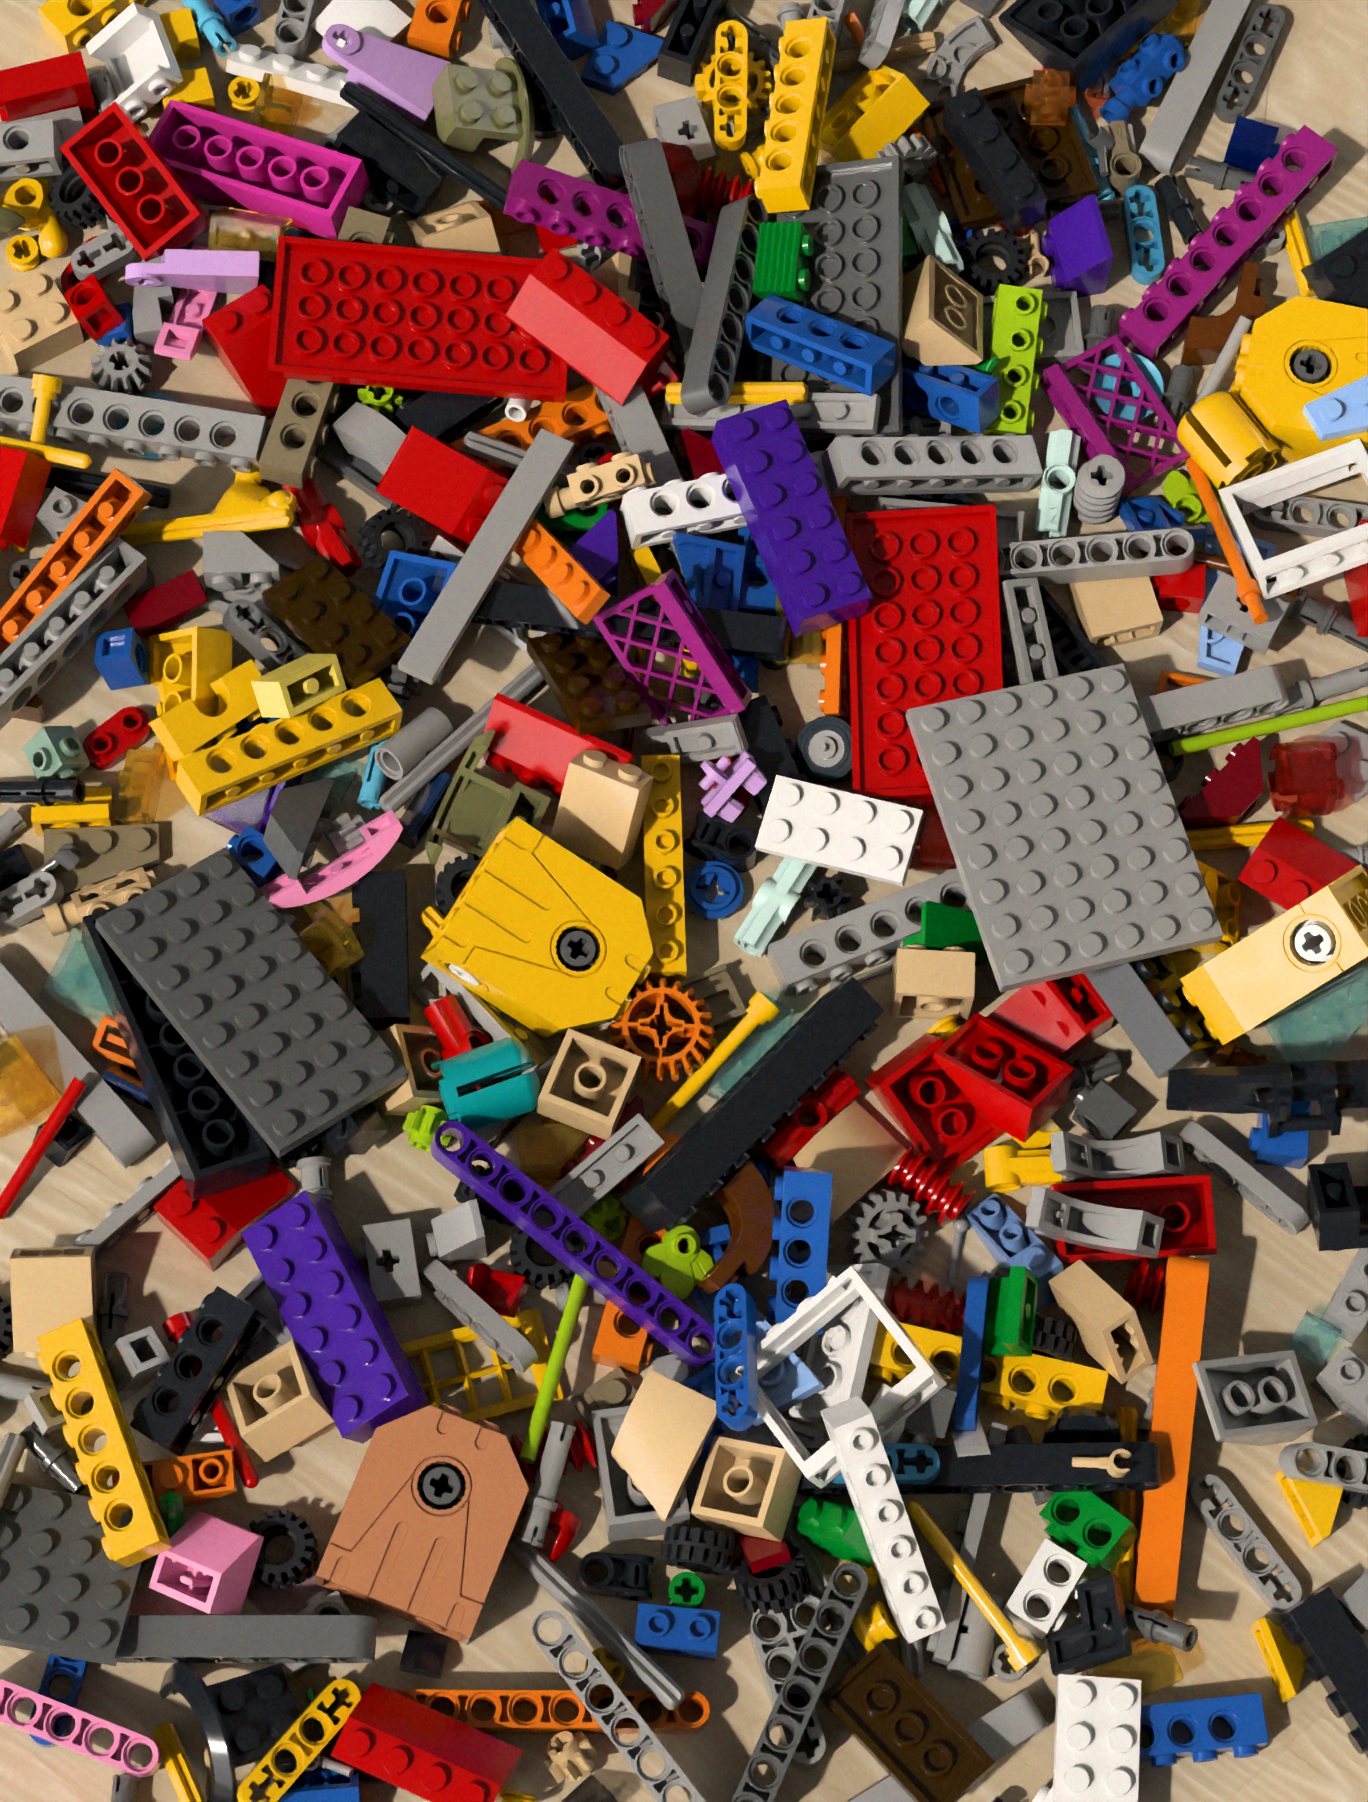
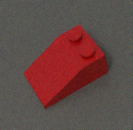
M262 283L202 319V325L207 344L260 415L266 416L269 420L276 414L288 379L267 377L273 295Z
M412 425L375 491L447 533L471 544L510 478L500 469Z
M978 1012L933 1053V1059L989 1122L1023 1143L1067 1102L1075 1069Z
M925 1033L872 1073L865 1081L886 1112L913 1144L916 1143L915 1147L919 1152H928L926 1159L931 1165L937 1160L940 1162L937 1174L941 1176L949 1170H955L1004 1131L991 1124L933 1059V1053L944 1042L940 1037Z
M270 1162L268 1177L192 1201L182 1178L153 1208L158 1220L214 1272L245 1242L241 1233L278 1209L298 1190V1187Z

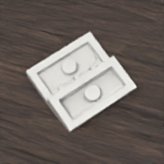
M333 0L310 26L324 37L331 25L345 24L356 31L396 44L410 27L412 19L390 0ZM339 38L336 45L343 48L346 41Z

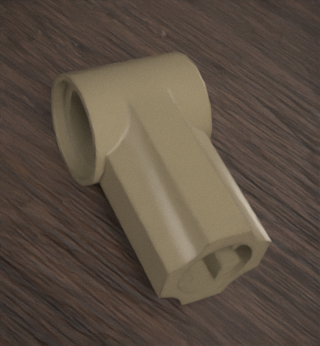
M1117 120L1103 126L1115 139L1113 147L1108 151L1109 175L1107 178L1115 196L1124 198L1128 188L1139 184L1142 162L1137 156L1132 124H1128L1124 120Z

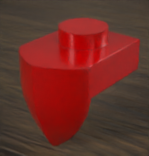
M483 1263L471 1266L468 1271L467 1286L499 1315L515 1318L530 1286L525 1276L492 1270Z
M557 1500L554 1501L558 1504L556 1512H551L547 1529L559 1533L549 1559L551 1562L558 1559L570 1547L577 1537L583 1522L574 1514L563 1510V1504ZM526 1505L524 1509V1518L526 1515L528 1505Z

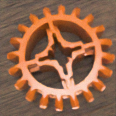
M665 978L660 979L659 988H653L652 982L647 979L644 981V992H641L636 986L632 987L630 991L632 1001L620 1018L615 1015L613 1019L616 1022L609 1024V1033L615 1035L610 1040V1045L642 1057L640 1065L642 1068V1080H647L650 1072L656 1073V1082L662 1083L664 1073L670 1072L671 1079L676 1082L679 1080L678 1069L681 1068L687 1075L692 1074L693 1067L690 1061L702 1065L704 1063V1056L701 1052L711 1051L712 1043L707 1038L714 1036V1028L707 1024L713 1020L711 1012H702L706 1007L705 999L693 1001L696 995V990L693 987L687 989L683 994L681 993L682 982L679 980L674 983L671 989L667 988V980ZM656 1005L652 1016L643 1019L639 1018L638 1022H632L635 1016L643 1009ZM668 1005L683 1011L692 1024H685L684 1020L672 1017L668 1011ZM663 1015L666 1035L663 1036V1044L660 1046L657 1025H660V1017ZM631 1037H638L639 1041L650 1043L654 1048L655 1056L641 1051L633 1043ZM685 1039H691L683 1050L674 1055L667 1056L668 1048L672 1044L684 1042Z

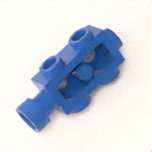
M1151 33L1139 43V48L1130 59L1119 66L1117 74L1108 83L1116 96L1109 98L1099 110L1102 118L1108 124L1111 121L1117 120L1127 122L1131 117L1130 111L1135 106L1145 107L1152 97L1159 96L1162 92L1163 84L1173 72H1178L1182 69L1184 60L1188 55L1183 50L1184 45L1178 37L1172 34Z

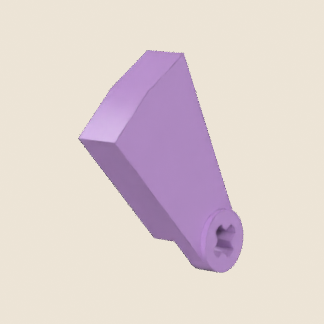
M345 24L331 25L322 40V48L325 54L348 69L345 79L352 81L420 128L423 127L434 108L431 86L445 66L451 62L356 31ZM339 38L346 41L343 48L336 45Z
M165 249L160 263H131L126 265L125 282L137 287H155L160 285L244 295L258 286L259 251Z

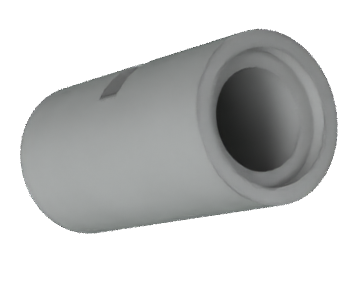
M427 708L375 750L374 757L378 767L389 778L394 780L401 779L453 733L452 724L447 716L437 708Z
M988 1592L1003 1612L1006 1600ZM967 1593L947 1671L962 1678L986 1681L998 1633Z

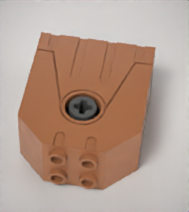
M440 1403L438 1408L429 1405L375 1429L316 1572L315 1584L332 1591L338 1590L344 1596L467 1645L529 1488L507 1436L499 1433L500 1427L484 1419H478L476 1423L461 1418L463 1412L459 1409ZM439 1484L447 1487L446 1492L443 1493L441 1498L434 1495Z

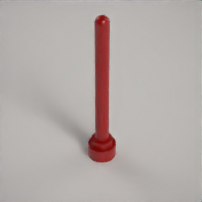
M189 1311L180 1312L165 1320L162 1328L168 1341L174 1342L177 1347L181 1334L191 1327L195 1320ZM202 1361L196 1362L191 1367L194 1377L200 1373ZM220 1395L210 1412L227 1449L233 1450L234 1464L244 1485L247 1488H255L259 1484V1476Z

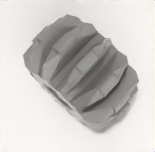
M113 337L111 341L112 347L110 348L100 345L98 349L99 355L92 356L91 360L92 368H94L92 369L91 376L93 382L98 384V389L133 395L134 391L144 394L146 390L145 383H152L153 373L151 371L153 361L149 355H146L145 347L142 344L134 346L133 341L129 337L123 344H119Z

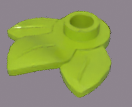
M1172 470L1166 477L1163 485V493L1169 502L1168 506L1179 511L1189 512L1191 517H1185L1184 521L1189 526L1200 523L1206 524L1207 522L1211 523L1192 478L1187 480L1179 471ZM1210 482L1211 487H1212V489H1213V491H1214V493H1215V496H1216V498H1217V500H1218V503H1219V505H1220V507H1221V509H1222V512H1223V514H1224V516H1225L1221 499H1220V497H1217V489H1216L1215 486Z
M676 1225L670 1231H666L662 1242L650 1246L645 1251L640 1268L652 1278L659 1277L660 1284L680 1301H683L691 1293L694 1285L697 1286L696 1284L714 1263L712 1257L700 1248L701 1243L697 1232L689 1226ZM685 1238L687 1247L685 1251L680 1252L678 1243L681 1239Z

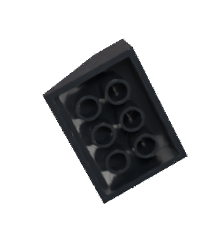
M1016 0L998 18L999 22L1055 79L1081 95L1179 4L1178 0Z

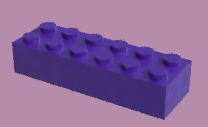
M785 399L717 420L711 442L794 636L798 637L865 615L872 595L787 400Z
M305 1190L241 1233L342 1438L363 1444L372 1438L377 1427L408 1415L428 1402L326 1198Z

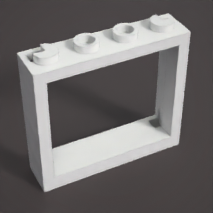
M1360 438L1218 490L1225 517L1253 578L1258 582L1264 600L1368 563V522L1263 561L1243 518V515L1360 472L1368 486V454ZM1356 462L1355 465L1348 467L1349 464ZM1276 577V581L1267 584V579Z
M850 1266L837 1278L833 1275L828 1285L817 1295L802 1301L797 1307V1311L786 1321L780 1322L768 1330L766 1337L757 1344L758 1381L861 1295L917 1367L869 1407L882 1439L947 1385V1383L865 1277ZM739 1366L730 1373L734 1381L742 1377L744 1366ZM758 1384V1413L805 1477L822 1489L841 1473L831 1441L829 1440L811 1456Z

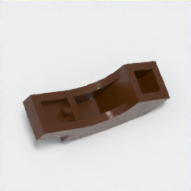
M1244 262L1239 278L1235 304L1227 312L1210 318L1190 317L1180 365L1203 366L1215 364L1240 315L1253 321L1248 333H1251L1254 321L1264 314L1268 298L1260 296L1263 279L1257 278L1258 263Z
M750 1160L733 1171L727 1177L724 1184L712 1195L727 1213L731 1239L722 1256L696 1284L707 1296L730 1283H735L740 1275L745 1278L757 1272L766 1259L772 1245L773 1216H775L772 1197L765 1180Z

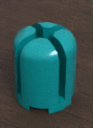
M506 1037L431 1063L432 1070L440 1068L443 1079L438 1080L440 1084L438 1089L449 1120L458 1119L459 1123L465 1125L472 1132L528 1113L538 1105L541 1085L536 1071L516 1076L460 1097L458 1095L532 1067L531 1063L533 1061L529 1051L515 1038Z

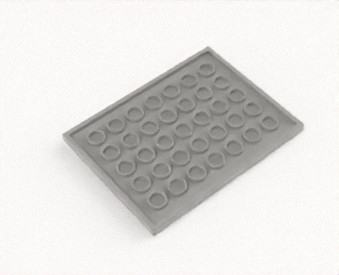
M1124 663L907 710L905 717L1000 992L1221 941L1223 937L1222 929Z

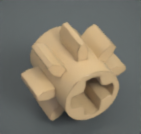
M562 1731L554 1735L548 1742L546 1752L549 1756H546L543 1762L558 1783L564 1781L565 1778L570 1782H579L585 1779L593 1770L594 1762L591 1758L597 1755V1751L582 1731H578L574 1736L569 1731Z

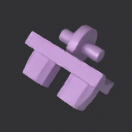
M746 750L739 755L728 769L727 767L732 762L725 755L716 764L705 759L700 765L706 776L700 781L699 785L708 791L701 799V803L704 806L703 811L711 818L717 814L730 823L734 822L744 809L743 803L732 795L741 785L755 796L766 785L767 779L756 766L754 757Z

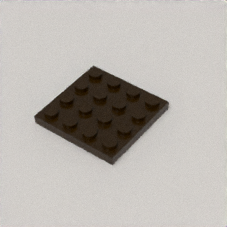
M1048 72L978 90L1046 194L1045 209L1077 202L1089 195L1095 194V196H1098V183L1057 79ZM950 97L930 102L920 120L927 139L937 152L935 156L937 159L936 164L961 231L1003 221L942 126L944 101L953 98Z

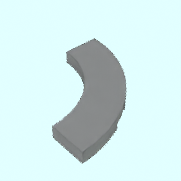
M980 15L967 20L954 29L944 39L943 44L938 48L934 56L932 55L925 71L921 93L929 103L957 96L959 84L967 69L979 57L995 48V41Z

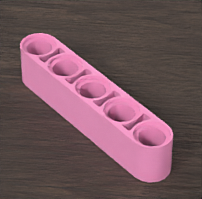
M0 1679V1723L137 1777L151 1776L161 1766V1750L147 1736ZM25 1700L34 1701L37 1708L34 1717L26 1722L18 1721L15 1711L19 1703ZM64 1715L72 1716L75 1719L73 1732L66 1737L56 1736L54 1733L56 1720ZM103 1730L112 1732L114 1736L112 1747L106 1752H96L92 1746L94 1736ZM143 1745L150 1747L153 1753L151 1762L146 1767H134L131 1763V1754L134 1749Z

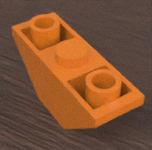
M232 1449L142 1462L157 1505L159 1497L166 1495V1492L170 1490L183 1497V1507L207 1504L236 1491ZM119 1472L112 1474L113 1488L119 1483Z

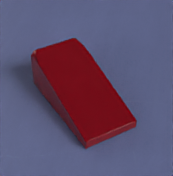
M191 569L134 597L125 603L123 608L136 634L149 640V636L161 634L210 602L195 570Z

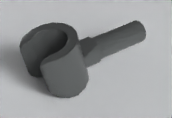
M1100 126L1099 134L1095 136L1092 132H1089L1086 142L1097 151L1100 176L1106 177L1109 175L1108 151L1113 147L1115 139Z
M69 843L64 844L53 858L29 875L40 871L49 873L59 864L66 870L71 871L83 854Z

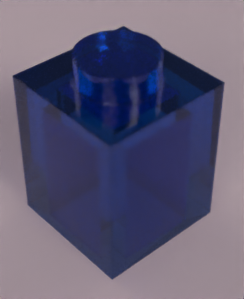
M1238 116L1223 162L1229 163L1228 165L1257 173L1258 168L1268 157L1273 159L1279 153L1281 143L1275 142L1279 128Z

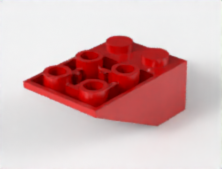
M1084 973L1022 987L986 1017L1061 1061L1110 1029L1115 1019Z

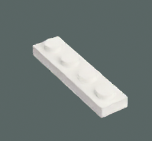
M239 43L227 59L226 72L354 108L339 95L340 90L349 81L345 79L347 73L328 69L322 64H310L296 60L287 54H275L264 51L251 44L243 45Z

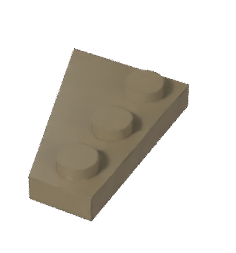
M159 823L43 830L44 864L53 858L57 851L67 843L73 845L83 854L71 871L66 870L59 864L49 872L62 882L64 886L63 897L80 891L87 884H98L114 878L123 870H134L140 867L147 870L161 865ZM46 883L44 884V897L47 895L46 889L49 887Z

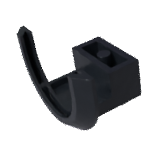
M1347 1162L1308 1165L1307 1204L1319 1251L1368 1248V1185L1353 1186Z
M180 1661L174 1663L165 1672L160 1688L162 1699L166 1698L171 1692L173 1695L180 1693L188 1701L200 1724L211 1767V1792L207 1802H236L235 1768L253 1762L257 1765L299 1717L281 1663L207 1686L199 1673L190 1664ZM302 1727L303 1735L307 1739L304 1728ZM281 1750L277 1752L275 1761L293 1756V1753L288 1750Z

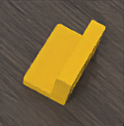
M109 786L85 787V799L80 804L54 803L52 806H40L38 803H35V807H31V822L36 835H44V829L113 826L112 788Z

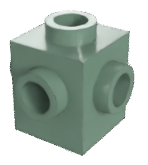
M43 726L22 748L37 779L41 776H51L54 780L79 779V774L90 764L72 726Z

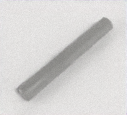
M1240 315L1195 403L1202 397L1217 392L1241 346L1243 334L1248 333L1253 321Z

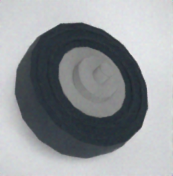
M835 716L818 717L808 722L799 732L795 743L796 760L801 771H804L810 779L824 784L840 783L851 777V724L847 720Z

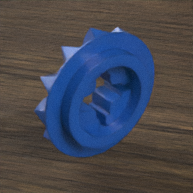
M707 861L693 867L684 879V902H686L692 914H697L706 921L718 918L723 920L732 912H736L743 899L744 888L741 877L736 870L723 862ZM714 878H716L718 891L724 894L716 895L715 900L710 904L709 899H707L708 894L702 890L709 889L711 884H713Z

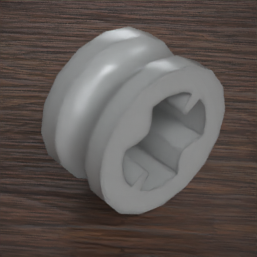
M1003 1644L998 1646L993 1652L990 1670L998 1681L1013 1683L1023 1676L1027 1666L1019 1672L1014 1673L1013 1669H1010L1008 1674L1001 1670L1002 1662L998 1659L1000 1654H1003L1005 1658L1008 1656V1653L1005 1651L1008 1646Z

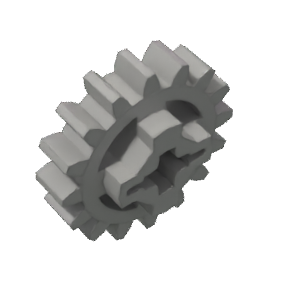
M916 133L912 134L908 140L901 136L898 143L889 142L882 147L883 151L875 153L877 158L900 156L903 161V188L914 182L918 184L924 182L922 177L932 173L933 170L930 166L937 163L935 158L937 152L930 141L927 140L925 135L918 138Z
M882 1189L881 1195L869 1192L868 1204L857 1201L855 1204L859 1213L857 1216L853 1214H848L847 1219L853 1223V1227L844 1230V1235L852 1237V1242L845 1246L847 1251L856 1254L852 1260L854 1264L880 1263L890 1268L888 1277L891 1276L892 1271L899 1274L905 1273V1262L915 1265L917 1263L913 1255L915 1251L924 1252L926 1249L919 1243L920 1238L929 1236L928 1231L920 1229V1224L927 1220L926 1215L916 1213L920 1204L908 1200L909 1195L898 1191L895 1193L887 1189Z

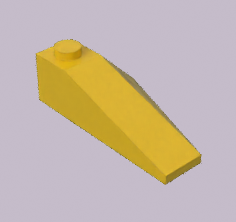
M195 626L149 636V677L151 685H156L158 688L160 702L155 705L158 717L191 698L201 713L215 717L218 712L219 701L210 684L232 670V635L228 631ZM212 739L205 743L207 748H210ZM165 750L171 781H176L178 760L173 762Z

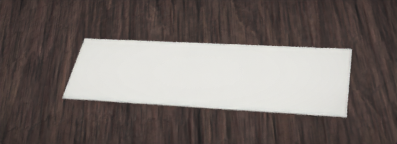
M954 1402L948 1425L958 1457L991 1454L979 1415L976 1431L955 1429L956 1402Z

